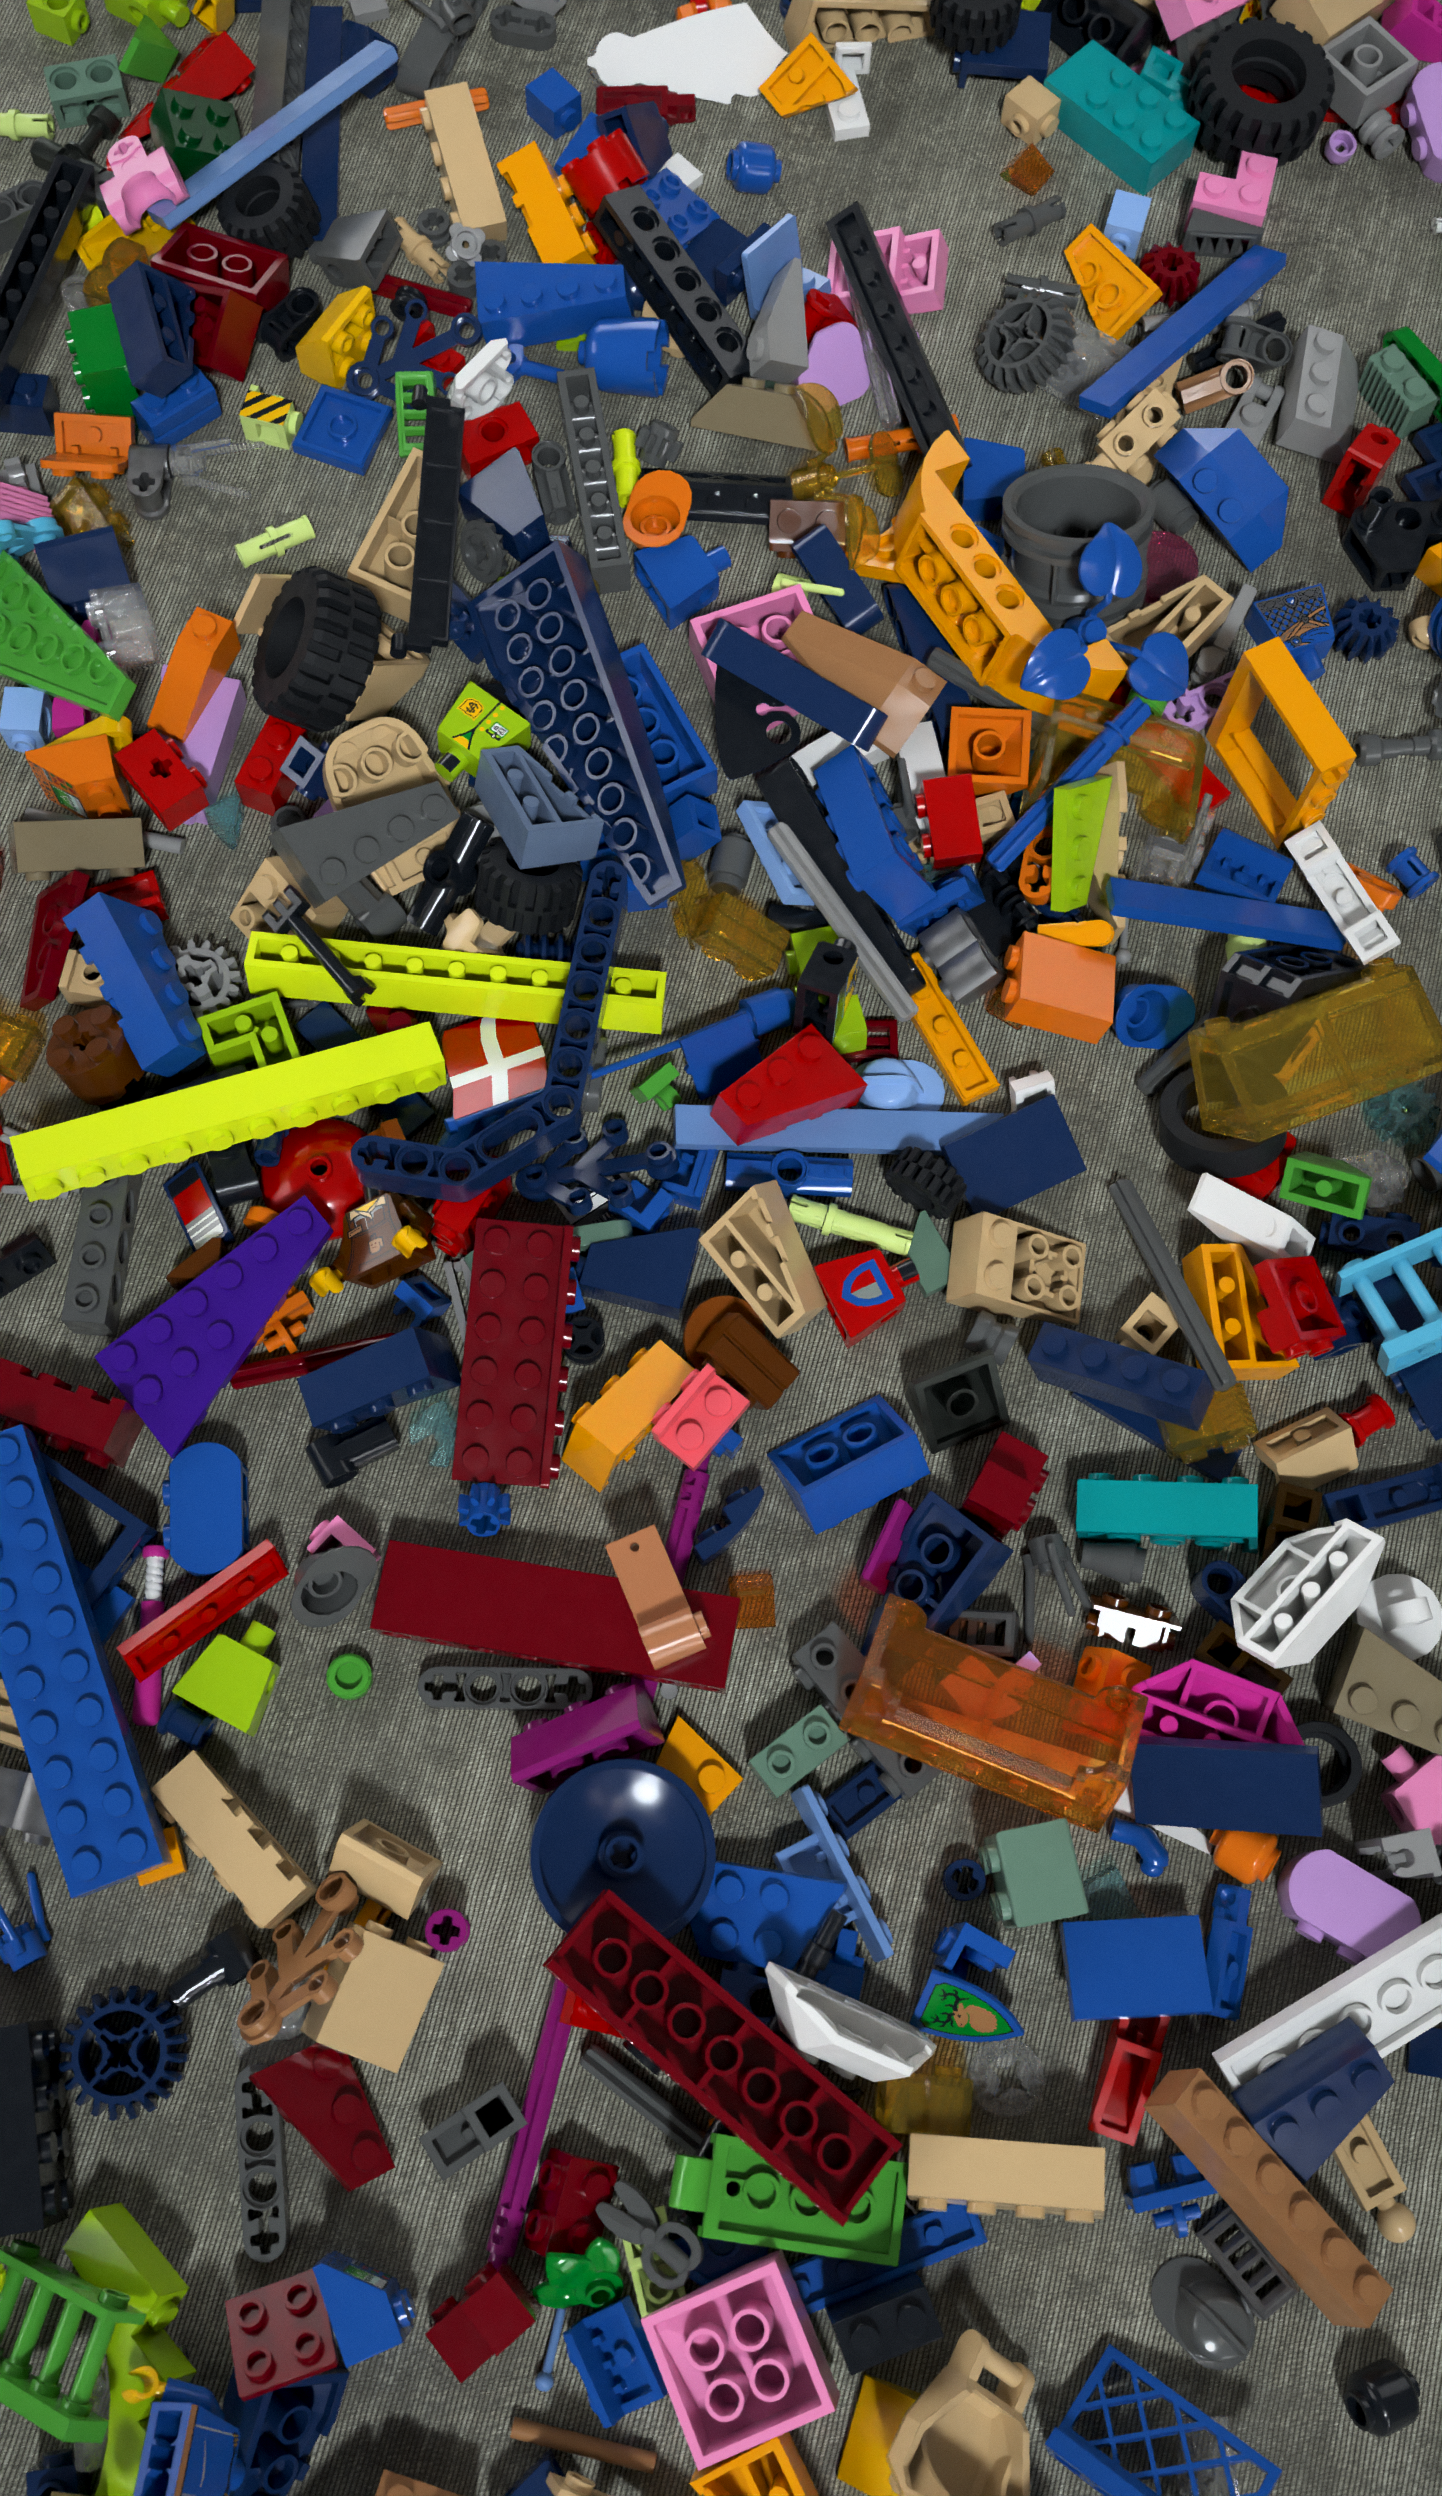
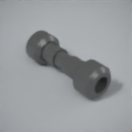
M1442 728L1429 729L1424 736H1412L1409 739L1401 740L1397 738L1381 739L1377 734L1360 735L1355 740L1353 748L1357 755L1355 761L1359 766L1366 767L1377 766L1382 759L1397 758L1401 755H1410L1411 757L1425 755L1430 761L1442 760Z

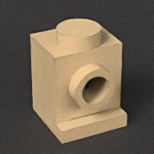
M69 949L58 985L67 1002L95 1008L101 1005H108L113 1011H117L109 1002L105 1001L99 989L104 984V981L95 964L87 965L77 950Z
M1151 1292L1120 1328L1114 1338L1120 1342L1119 1345L1156 1355L1179 1325L1168 1304ZM1137 1330L1147 1331L1150 1335V1341L1141 1336Z

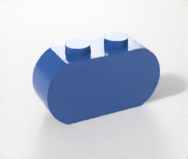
M201 1442L185 1448L171 1462L169 1466V1480L163 1481V1502L165 1506H170V1523H165L163 1526V1543L165 1550H170L171 1557L179 1566L192 1576L209 1581L250 1551L248 1469L239 1457L224 1445L214 1442Z

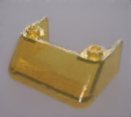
M1080 693L1068 700L1053 701L1029 764L1028 788L1023 791L1019 812L1020 818L1037 801L1041 792L1048 789L1105 729L1103 724L1106 720L1112 721L1125 706L1084 693ZM1150 715L1130 736V744L1128 746L1122 745L1104 765L1115 761H1125L1127 792L1141 796L1139 805L1141 816L1150 825L1167 830L1162 862L1170 864L1195 827L1206 742L1203 736L1193 728Z

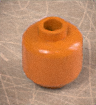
M1215 1829L1209 1840V1843L1216 1847L1213 1853L1214 1864L1244 1884H1252L1257 1879L1264 1883L1282 1851L1276 1848L1278 1839L1272 1833Z

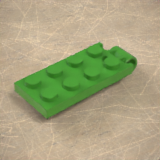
M711 2132L709 2142L714 2143L711 2159L686 2154L675 2155L668 2206L704 2212L702 2225H697V2236L898 2267L909 2163L888 2160L847 2218L849 2219L842 2227L833 2222L737 2136ZM731 2181H736L738 2185L737 2192L733 2195L727 2194V2184Z

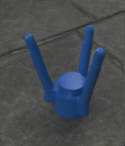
M34 1871L27 1873V1882L35 1929H31L28 1922L13 1928L0 1904V1927L4 1933L2 1937L0 1936V1957L4 1965L9 1963L13 1973L48 1955L44 1943L52 1939L45 1923L40 1891Z

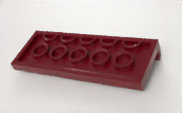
M477 1218L451 1480L532 1486L549 1489L550 1479L558 1480L560 1454L553 1453L554 1436H562L564 1410L557 1409L558 1392L566 1393L569 1370L568 1366H561L562 1348L570 1349L573 1328V1323L565 1322L566 1305L574 1306L577 1287V1280L569 1279L570 1262L579 1261L581 1236H573L574 1226L572 1225L557 1226Z

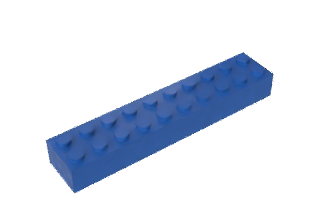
M23 1424L0 1432V1673L70 1897L83 1898L173 1863L35 1433Z

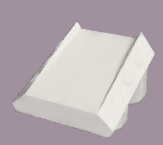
M506 338L491 340L455 376L446 398L451 399V407L465 409L464 421L473 420L492 412L504 403V399L510 393L514 384V378L512 374L506 371L512 358Z

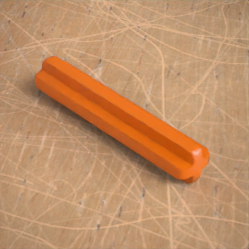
M484 87L469 89L475 111L488 110L489 98ZM425 99L385 107L383 109V117L387 129L392 131L422 124L420 108L425 107Z

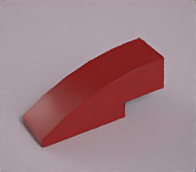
M1171 2016L1113 2020L1093 2097L1087 2126L1088 2130L1134 2147L1146 2110L1143 2105L1150 2097L1163 2057L1161 2047Z

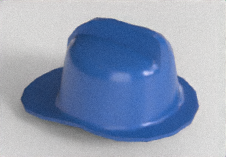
M1139 983L1125 985L1114 996V1014L1111 1026L1116 1031V1036L1123 1045L1151 1049L1170 1048L1192 1028L1195 1021L1196 1007L1193 997L1185 989L1176 986Z

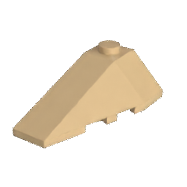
M1115 761L1104 765L1095 774L1113 776L1087 901L1095 919L1104 920L1114 928L1115 935L1110 944H1115L1125 929V917L1110 915L1105 890L1110 877L1126 879L1124 874H1118V870L1123 863L1124 851L1127 850V837L1119 836L1121 813H1126L1128 808L1125 761Z

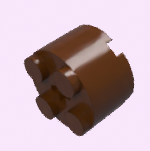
M108 1005L88 1009L74 1016L65 1015L60 1017L52 1026L53 1036L46 1051V1060L49 1067L76 1097L90 1105H103L121 1098L128 1092L125 1086L133 1078L138 1082L145 1072L141 1069L124 1037L122 1027H119L117 1023L121 1018Z

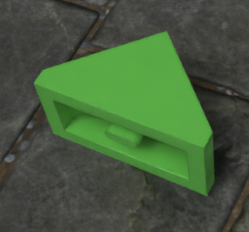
M144 14L118 69L129 75L164 83L179 51L153 20Z

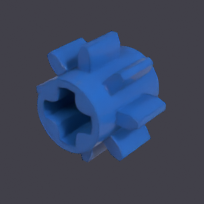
M494 1483L472 1484L469 1495L459 1494L458 1496L459 1526L467 1525L468 1530L474 1536L489 1537L497 1535L500 1524L510 1525L511 1522L510 1494H502L499 1487Z

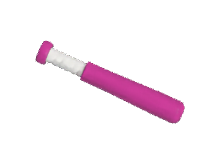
M146 1545L142 1549V1557L146 1559L147 1567L144 1601L141 1602L139 1630L164 1613L165 1602L161 1599L164 1575L163 1562L170 1555V1550H165L164 1545ZM162 1667L141 1683L135 1678L132 1721L137 1726H154L160 1720Z

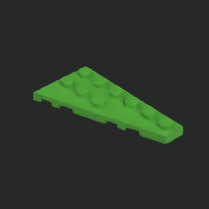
M3 549L0 554V676L119 722L137 685L17 559Z

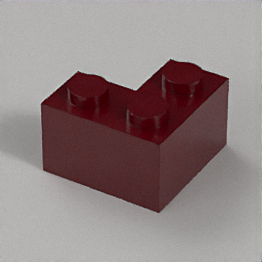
M181 281L196 289V296L190 302V311L195 314V322L189 327V329L193 330L191 337L194 339L193 364L217 378L243 383L263 307L230 289Z
M1002 1431L991 1448L959 1510L1001 1539H1004L1011 1529L1018 1533L1036 1505L1037 1501L1030 1498L1032 1492L1038 1495L1049 1475V1471L1043 1469L1049 1456Z
M490 2261L487 2262L468 2279V2283L463 2287L466 2294L460 2300L456 2301L450 2295L429 2314L434 2323L429 2326L425 2336L461 2384L494 2354L496 2357L500 2355L537 2320L541 2306L508 2262L507 2264L503 2262L497 2268Z

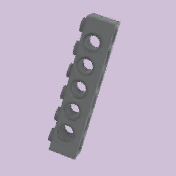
M595 368L557 372L559 405L587 565L598 595L631 590L630 561Z

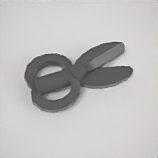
M622 2179L617 2181L614 2189L630 2215L609 2203L601 2202L596 2207L599 2218L619 2238L633 2244L645 2245L641 2255L642 2267L653 2283L667 2290H674L684 2286L690 2276V2271L694 2270L703 2261L704 2246L700 2236H697V2232L690 2225L682 2221L670 2220L660 2225L654 2207L641 2190L628 2181ZM672 2232L682 2236L690 2246L691 2257L666 2234ZM654 2252L678 2275L674 2277L668 2276L659 2270L653 2259Z

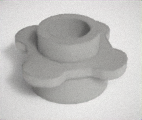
M459 222L453 223L449 228L451 239L450 245L445 249V255L452 262L461 260L467 262L470 267H475V261L482 260L479 253L482 243H484L486 238L485 233L480 228L473 229L471 227H463ZM463 241L468 242V248L465 249L462 247Z

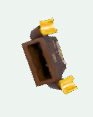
M363 1185L365 1204L345 1214L343 1218V1238L338 1256L329 1267H322L313 1273L309 1279L310 1286L321 1298L326 1296L329 1290L334 1294L341 1292L344 1289L343 1282L345 1281L374 1290L435 1260L436 1255L428 1236L434 1223L432 1216L415 1200Z

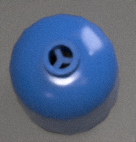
M602 317L591 326L587 333L586 341H581L579 344V364L584 365L585 368H595L598 390L647 398L663 396L669 372V365L662 364V347H670L667 322L664 319L652 317Z

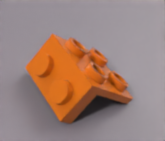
M68 411L53 412L56 453L41 458V468L52 469L53 476L72 477L76 476V472L90 471L91 478L114 479L115 475L125 474V469L129 467V446L136 445L134 416Z

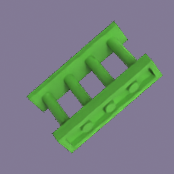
M13 2239L11 2246L0 2245V2262L8 2266L4 2287L0 2293V2345L25 2276L37 2283L10 2358L2 2356L4 2349L0 2346V2403L62 2442L102 2443L109 2421L91 2411L93 2403L89 2400L116 2323L143 2325L147 2314L129 2305L131 2298L129 2295L114 2289H100L39 2255L41 2247L37 2244ZM55 2293L66 2299V2303L40 2375L34 2376L31 2374L33 2366L29 2362ZM85 2310L97 2318L70 2395H65L61 2392L63 2385L59 2380Z

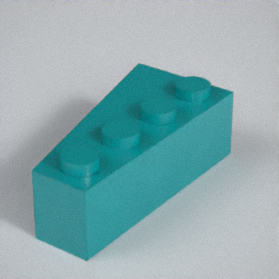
M1091 1473L1088 1474V1479H1077L1076 1533L1081 1540L1118 1543H1140L1141 1536H1150V1543L1168 1547L1184 1545L1186 1539L1195 1540L1194 1543L1198 1546H1203L1205 1550L1221 1551L1222 1547L1230 1546L1231 1543L1242 1544V1553L1258 1554V1484H1249V1479L1244 1477L1222 1478V1483H1204L1203 1477L1193 1475L1178 1476L1177 1482L1159 1481L1158 1476L1151 1474L1133 1475L1132 1480H1115V1476L1112 1474Z

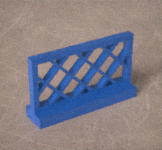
M1111 2344L1104 2351L1059 2427L1055 2426L1045 2442L1049 2455L1102 2496H1163L1159 2477L1182 2473L1189 2474L1193 2496H1199L1194 2471L1222 2466L1230 2496H1236L1229 2465L1245 2462L1252 2463L1267 2475L1257 2492L1237 2496H1270L1282 2475V2470ZM1113 2362L1131 2374L1135 2394L1106 2399L1102 2379ZM1138 2380L1152 2391L1140 2392ZM1099 2388L1101 2400L1090 2401L1096 2389ZM1164 2398L1174 2407L1177 2425L1148 2430L1142 2401ZM1137 2402L1143 2431L1114 2436L1108 2407ZM1103 2408L1108 2438L1087 2441L1073 2430L1082 2412ZM1180 2411L1195 2422L1183 2424ZM1206 2429L1217 2438L1221 2458L1192 2463L1185 2433ZM1180 2434L1186 2464L1157 2469L1150 2439ZM1145 2440L1151 2470L1129 2473L1120 2466L1116 2445ZM1224 2443L1237 2452L1238 2455L1226 2456ZM1111 2446L1113 2460L1098 2448ZM1154 2479L1156 2492L1141 2481Z

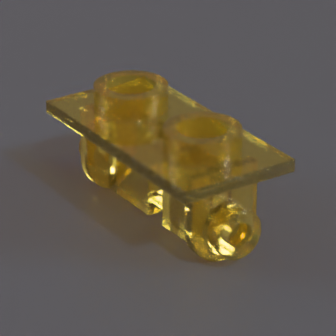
M690 861L683 865L687 888L669 899L670 902L677 901L680 913L673 914L678 937H686L691 950H694L693 939L700 937L701 941L714 939L718 925L711 901L698 904L695 902L697 899L708 897L709 892L704 868L699 867L698 862Z

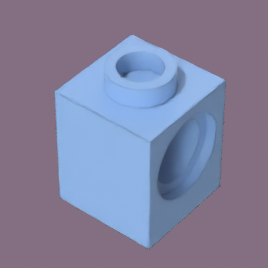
M1116 189L1104 235L1127 257L1135 259L1152 198Z
M5 686L0 713V733L8 748L25 753V751L38 749L49 744L52 732V702L48 694L30 687Z

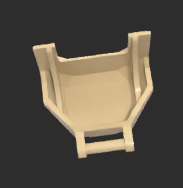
M974 2329L965 2331L960 2336L948 2365L944 2366L907 2410L886 2455V2461L891 2470L889 2481L892 2490L898 2496H1030V2434L1022 2414L1035 2384L1033 2372L1022 2363L1010 2362L992 2349L988 2339ZM983 2368L1000 2379L995 2394H992L977 2383Z

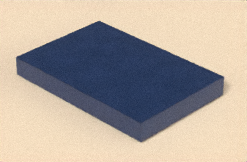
M1054 1094L1038 1099L940 1146L948 1167L952 1166L956 1170L955 1174L961 1175L964 1179L963 1183L967 1185V1191L962 1198L970 1216L982 1211L995 1215L1087 1170Z

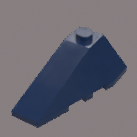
M931 1490L904 1526L900 1538L903 1543L895 1566H890L886 1578L889 1580V1584L881 1606L875 1610L861 1650V1654L879 1676L893 1687L959 1618L960 1614L989 1586L1014 1551L982 1525Z

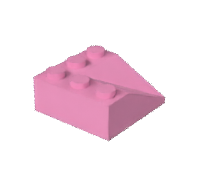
M800 584L690 620L689 646L714 705L717 664L701 655V652L720 618L800 663L781 640L801 611L814 615ZM760 703L756 706V712L762 716L767 715L769 712H784L792 717L799 714V712L787 705L770 707L765 703ZM783 721L772 722L767 727L766 732L780 725Z
M782 2249L740 2266L642 2317L640 2320L698 2471L836 2411L840 2393Z

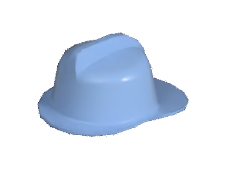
M884 1057L865 1062L855 1069L868 1086L857 1105L851 1107L852 1109L938 1111L943 1104L945 1095L943 1081L935 1069L924 1062Z

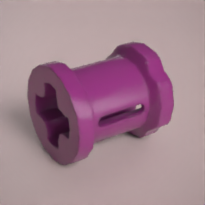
M440 1909L427 1920L425 1926V1937L429 1945L440 1952L457 1951L468 1942L471 1933L470 1923L461 1912L454 1909ZM447 1917H452V1925L460 1927V1933L458 1937H451L449 1945L444 1944V1936L437 1934L436 1929L438 1925L446 1923Z

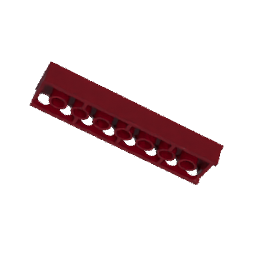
M389 1540L370 1628L380 1635L726 1694V1683L738 1614H740L741 1598L682 1588L692 1614L701 1610L711 1637L704 1639L706 1649L655 1670L617 1577Z
M603 1889L543 1963L542 1966L837 2225L843 2227L849 2219L847 2217L893 2153H897L903 2144L610 1889Z

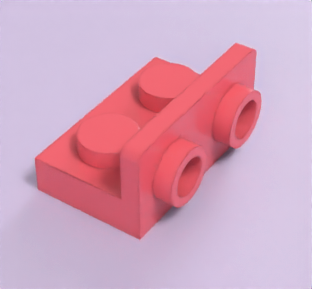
M709 1363L701 1372L698 1369H694L680 1386V1390L683 1393L673 1405L666 1402L651 1421L655 1425L652 1428L654 1440L694 1472L750 1406V1401L716 1375L715 1368Z

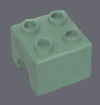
M1066 1818L1000 1831L984 1837L985 1846L978 1847V1853L984 1874H992L995 1892L989 1894V1902L995 1922L1002 1921L1006 1929L1022 1928L1083 1915L1089 1912L1070 1828Z

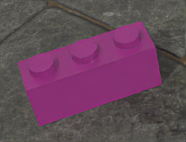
M630 1682L620 1683L608 1688L605 1691V1697L592 1703L589 1700L578 1701L567 1706L564 1709L565 1714L550 1721L548 1718H541L524 1725V1732L511 1737V1777L513 1783L543 1795L554 1790L566 1778L584 1767L601 1761L626 1759L665 1742L648 1692L637 1684L631 1685Z

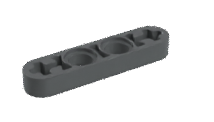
M437 1666L426 1670L419 1678L417 1686L419 1696L425 1704L431 1708L442 1710L564 1711L567 1706L575 1702H569L568 1695L565 1693H554L556 1702L546 1703L549 1694L548 1676L556 1677L554 1686H568L570 1678H578L579 1685L586 1687V1693L578 1694L577 1702L582 1700H589L591 1702L594 1693L593 1683L588 1674L575 1668ZM466 1675L463 1683L465 1697L463 1702L457 1701L459 1695L457 1691L443 1692L441 1700H435L434 1694L427 1691V1685L434 1684L436 1676H443L444 1682L448 1685H459L457 1676ZM488 1676L496 1682V1693L488 1701H478L471 1694L472 1683L478 1677ZM524 1677H534L541 1683V1694L536 1700L531 1702L520 1700L516 1695L518 1682Z
M256 2063L247 2066L239 2073L235 2081L234 2091L243 2245L251 2259L267 2263L275 2260L286 2250L290 2241V2217L284 2119L277 2111L276 2105L264 2092L261 2095L262 2107L272 2104L273 2114L261 2112L247 2117L246 2108L253 2109L257 2107L255 2092L247 2091L246 2083L251 2081L248 2077L271 2066L267 2063ZM258 2121L269 2124L274 2133L271 2146L265 2150L253 2148L248 2139L249 2129ZM260 2172L271 2174L277 2184L274 2197L267 2201L255 2198L251 2190V2182L254 2176ZM277 2205L279 2215L272 2213L268 2216L270 2232L278 2233L279 2240L271 2245L270 2251H265L263 2243L255 2242V2235L263 2231V2215L254 2219L252 2217V2210L264 2211Z

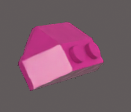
M1193 1658L1133 1685L1118 1729L1139 1736L1305 1745L1280 1692Z

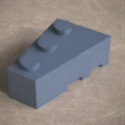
M519 745L483 749L480 753L474 789L520 870L596 858L604 825L602 818L596 813L589 816L577 805L578 797L571 791L562 792L551 782L553 775Z

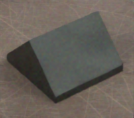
M991 1349L910 1381L904 1395L931 1454L1010 1423L995 1356Z

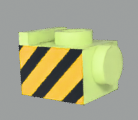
M251 384L239 414L246 440L289 450L294 435H297L303 423L302 412L295 411L292 400L285 399L279 395L260 393L259 386Z

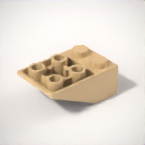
M985 1211L955 1221L946 1302L977 1312H981L983 1309L996 1315L1078 1325L1086 1244Z

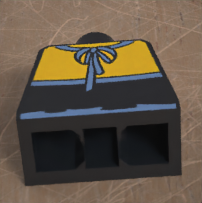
M838 938L833 944L825 941L818 942L797 983L793 1033L798 1034L808 1025L812 1024L831 1045L833 1044L855 988L859 954L857 953L856 945L852 941ZM819 994L829 996L826 1005L819 1001Z

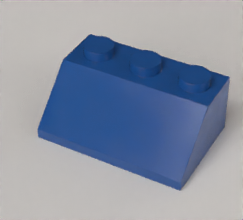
M880 1394L767 1453L770 1463L798 1513L816 1535L826 1529L837 1526L841 1521L863 1509L874 1506L878 1501L902 1488L911 1486L915 1481L930 1474L916 1433Z

